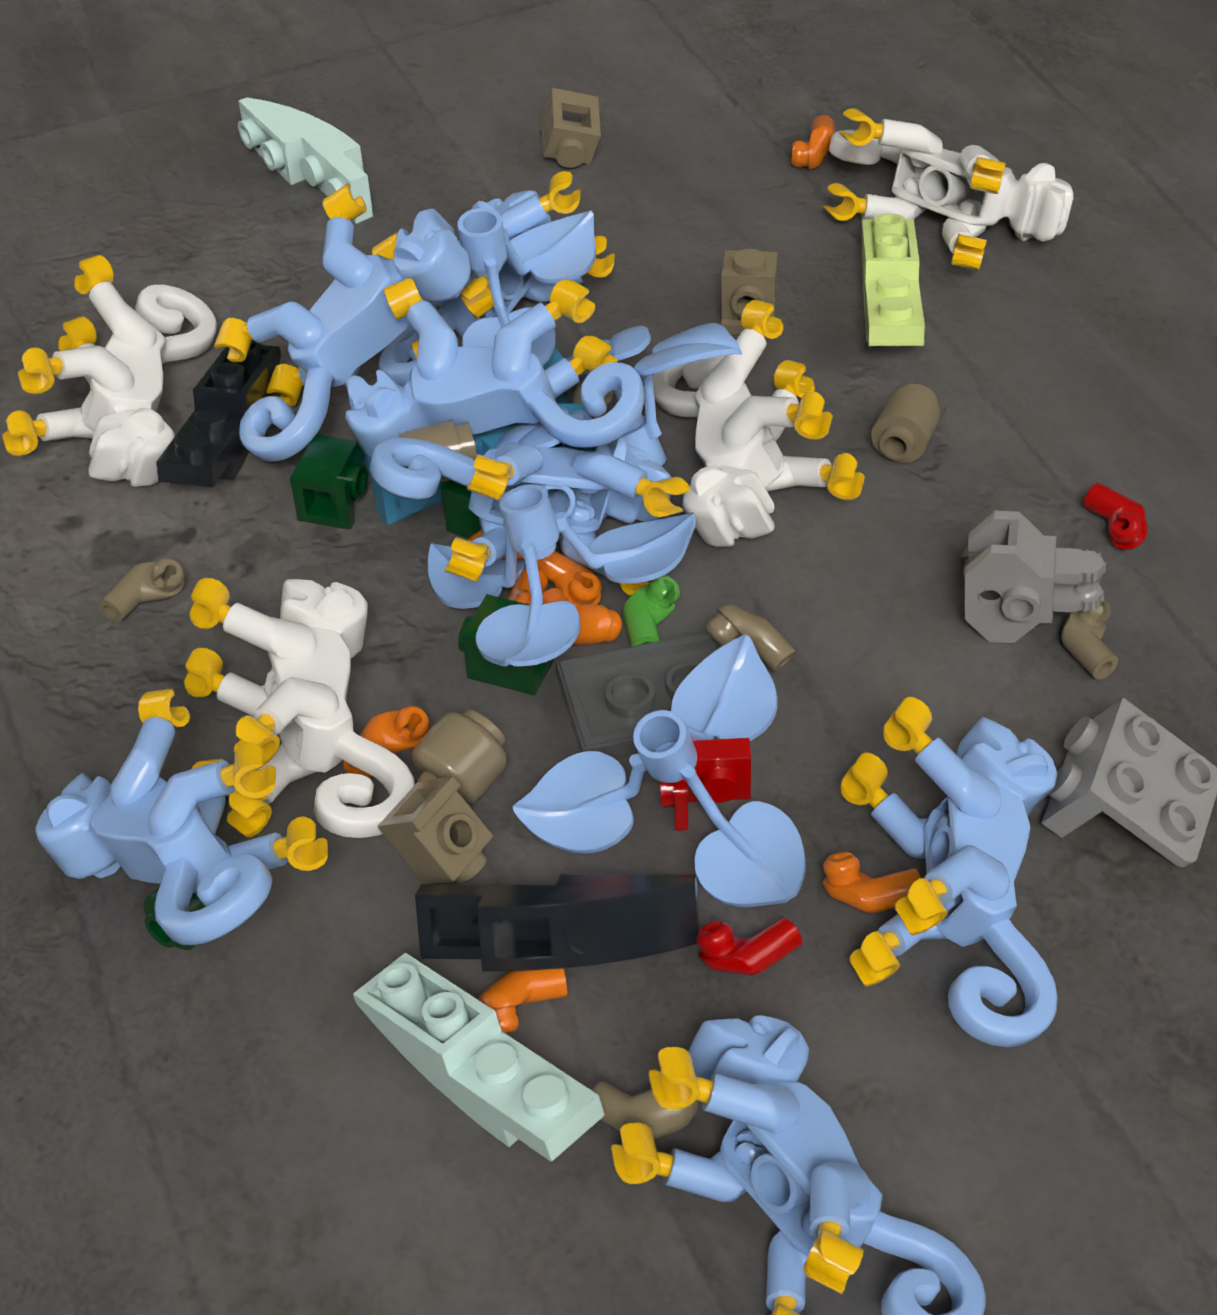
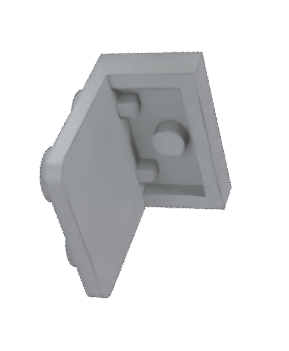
M1121 698L1093 719L1086 716L1079 720L1070 730L1064 741V748L1068 752L1063 766L1057 771L1058 775L1055 786L1048 794L1051 798L1041 823L1063 838L1103 811L1176 866L1184 868L1195 862L1198 858L1217 796V767L1125 698Z

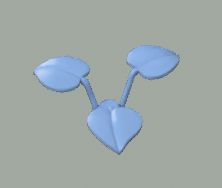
M475 208L465 212L459 218L458 231L460 241L457 240V242L469 254L471 272L478 276H488L497 317L482 318L472 323L463 335V347H494L495 335L499 329L532 308H522L507 314L498 272L505 261L514 267L517 274L525 275L531 272L537 281L554 284L561 280H573L590 270L596 256L594 215L591 210L532 228L517 235L511 241H509L508 230L503 228L501 215L493 209ZM450 299L430 302V304L436 310V306L446 305ZM409 324L404 332L415 331V329ZM555 329L531 343V353L537 355L542 366L547 363L556 346Z
M702 324L673 335L656 344L652 350L653 354L645 356L635 365L634 368L639 376H642V383L645 388V416H642L641 413L635 424L623 435L627 438V444L646 452L650 461L657 462L662 466L667 460L658 439L662 433L656 419L653 374L703 359L725 355H742L738 342L721 324ZM639 325L620 331L609 340H602L612 346L608 354L615 357L617 361L642 352L649 345L651 335L647 327ZM573 354L566 359L568 362L573 359ZM585 370V371H584L583 373H581L579 376L588 374V373H590V372L587 371V370ZM613 390L618 401L621 390ZM561 408L574 418L581 420L592 419L584 410L568 413L566 408ZM540 421L537 424L518 423L501 437L495 449H499L501 445L510 442L530 445L536 448H550L561 443V441L551 435Z
M533 484L523 485L508 491L499 503L507 533L506 560H498L492 565L484 567L479 580L474 582L445 572V567L448 565L453 553L451 546L431 543L428 553V575L435 595L443 604L453 608L468 609L479 607L486 594L498 597L503 587H513L522 570L526 568L531 593V604L510 605L493 612L479 625L476 633V643L483 658L500 666L511 664L518 667L537 665L550 661L569 649L577 639L581 628L580 616L573 603L557 601L543 604L537 560L543 559L554 552L556 542L559 539V533L565 537L590 568L598 569L604 567L605 575L610 581L616 583H640L664 576L679 564L689 545L696 520L693 512L618 527L598 536L591 542L588 548L568 524L566 513H553L548 491L544 487ZM517 552L521 554L524 560L517 561Z
M746 634L714 651L686 676L674 694L671 711H654L645 715L638 722L633 734L634 744L638 753L633 754L629 758L632 771L628 784L627 775L619 761L599 751H585L569 756L557 763L542 777L530 793L513 805V810L518 819L541 841L572 853H597L620 842L632 829L634 816L626 800L635 797L639 793L644 771H648L654 779L660 782L675 783L684 780L713 824L719 829L707 835L700 842L695 853V873L704 890L715 900L735 907H756L786 903L798 894L805 877L806 857L801 837L794 823L782 810L760 801L748 802L741 806L728 822L694 769L697 762V751L693 741L712 740L714 737L716 739L750 738V741H752L767 730L776 716L778 695L775 684L761 661L751 638Z

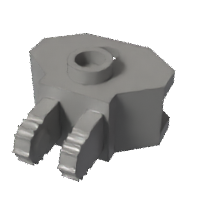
M993 511L969 532L968 565L965 568V620L988 642L1015 643L1039 623H1052L1053 612L1077 613L1078 611H1083L1085 613L1086 611L1092 612L1094 609L1098 610L1101 602L1104 601V590H1102L1099 582L1102 575L1106 573V562L1101 557V553L1098 554L1095 550L1089 551L1088 549L1082 551L1075 548H1056L1057 536L1043 535L1019 511Z

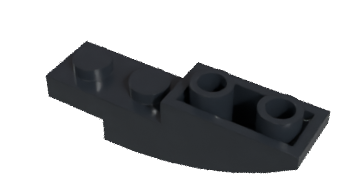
M252 340L247 356L242 362H232L227 359L229 347H225L193 389L195 410L156 461L158 482L214 487L218 479H235L249 454V450L243 446L239 437L240 423L245 412L252 404L262 398L271 396V394L266 393L272 373L280 362L281 351L279 346L261 345V343Z
M560 874L556 885H421L415 894L421 959H481L482 971L561 969L631 960L697 944L696 936L699 931L696 875Z

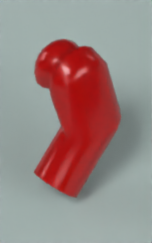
M1099 482L1095 483L1086 494L1084 507L1108 520L1109 537L1117 548L1133 550L1139 547L1148 535L1144 506Z
M782 917L752 938L733 937V929L729 924L713 921L700 928L696 936V942L701 948L699 958L711 970L753 976L762 973L802 945V938L797 927L789 919Z

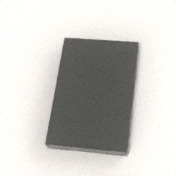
M708 632L556 661L558 682L580 753L599 751L615 759L637 754L638 751L634 744L633 734L638 722L651 712L658 710L671 711L672 699L681 682L697 665L714 651L721 648V646Z

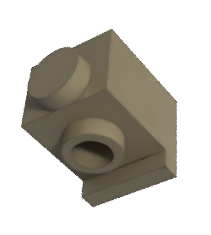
M551 88L539 122V130H542L544 157L555 158L560 165L567 168H574L581 164H591L601 138L598 96ZM562 110L582 114L580 121L564 120Z
M757 249L725 250L721 274V325L730 334H740L744 330L741 323L742 312L745 306L752 300L773 304L774 311L769 316L776 317L778 252L759 251Z
M453 776L417 782L377 826L425 885L451 883L454 881L456 884H461L470 880L485 866L487 857L481 850L494 837L457 792L461 785Z

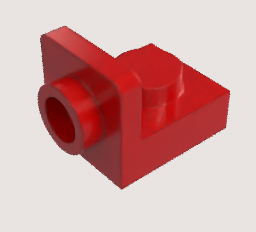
M750 738L693 741L697 751V762L694 769L715 803H723L730 800L751 799ZM684 780L675 783L660 782L661 808L674 807L675 831L688 830V802H699Z

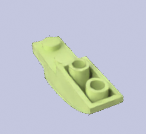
M892 213L880 214L875 216L874 219H862V271L866 342H868L869 346H924L925 323L919 287V253L914 219H905L901 215Z

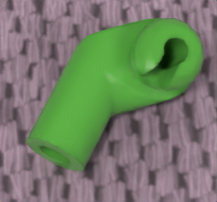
M664 575L651 580L649 584L642 586L631 595L624 604L622 613L631 647L661 641L657 626L673 612L675 602L680 597V587L671 577Z

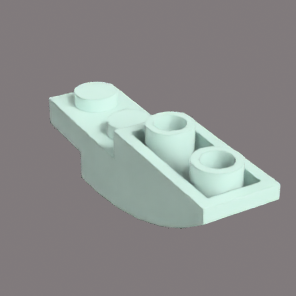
M248 97L239 100L242 121L238 122L240 137L248 149L253 148L264 159L271 171L276 170L291 185L306 179L311 186H317L326 196H329L348 183L352 197L355 199L361 196L367 207V211L353 221L359 223L373 217L368 175L363 171L361 149L358 143L329 123L297 109Z
M404 953L353 993L355 1002L360 1009L431 1084L482 1128L508 1147L519 1139L552 1162L605 1116L598 1094L502 1032L496 1012L407 953Z

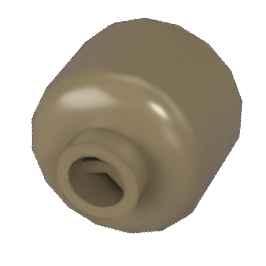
M467 709L464 714L452 711L446 712L436 721L411 753L413 765L420 774L415 784L420 781L453 776L461 785L457 792L468 805H473L481 799L506 768L507 756L502 747L506 742L505 736L496 725L474 710Z

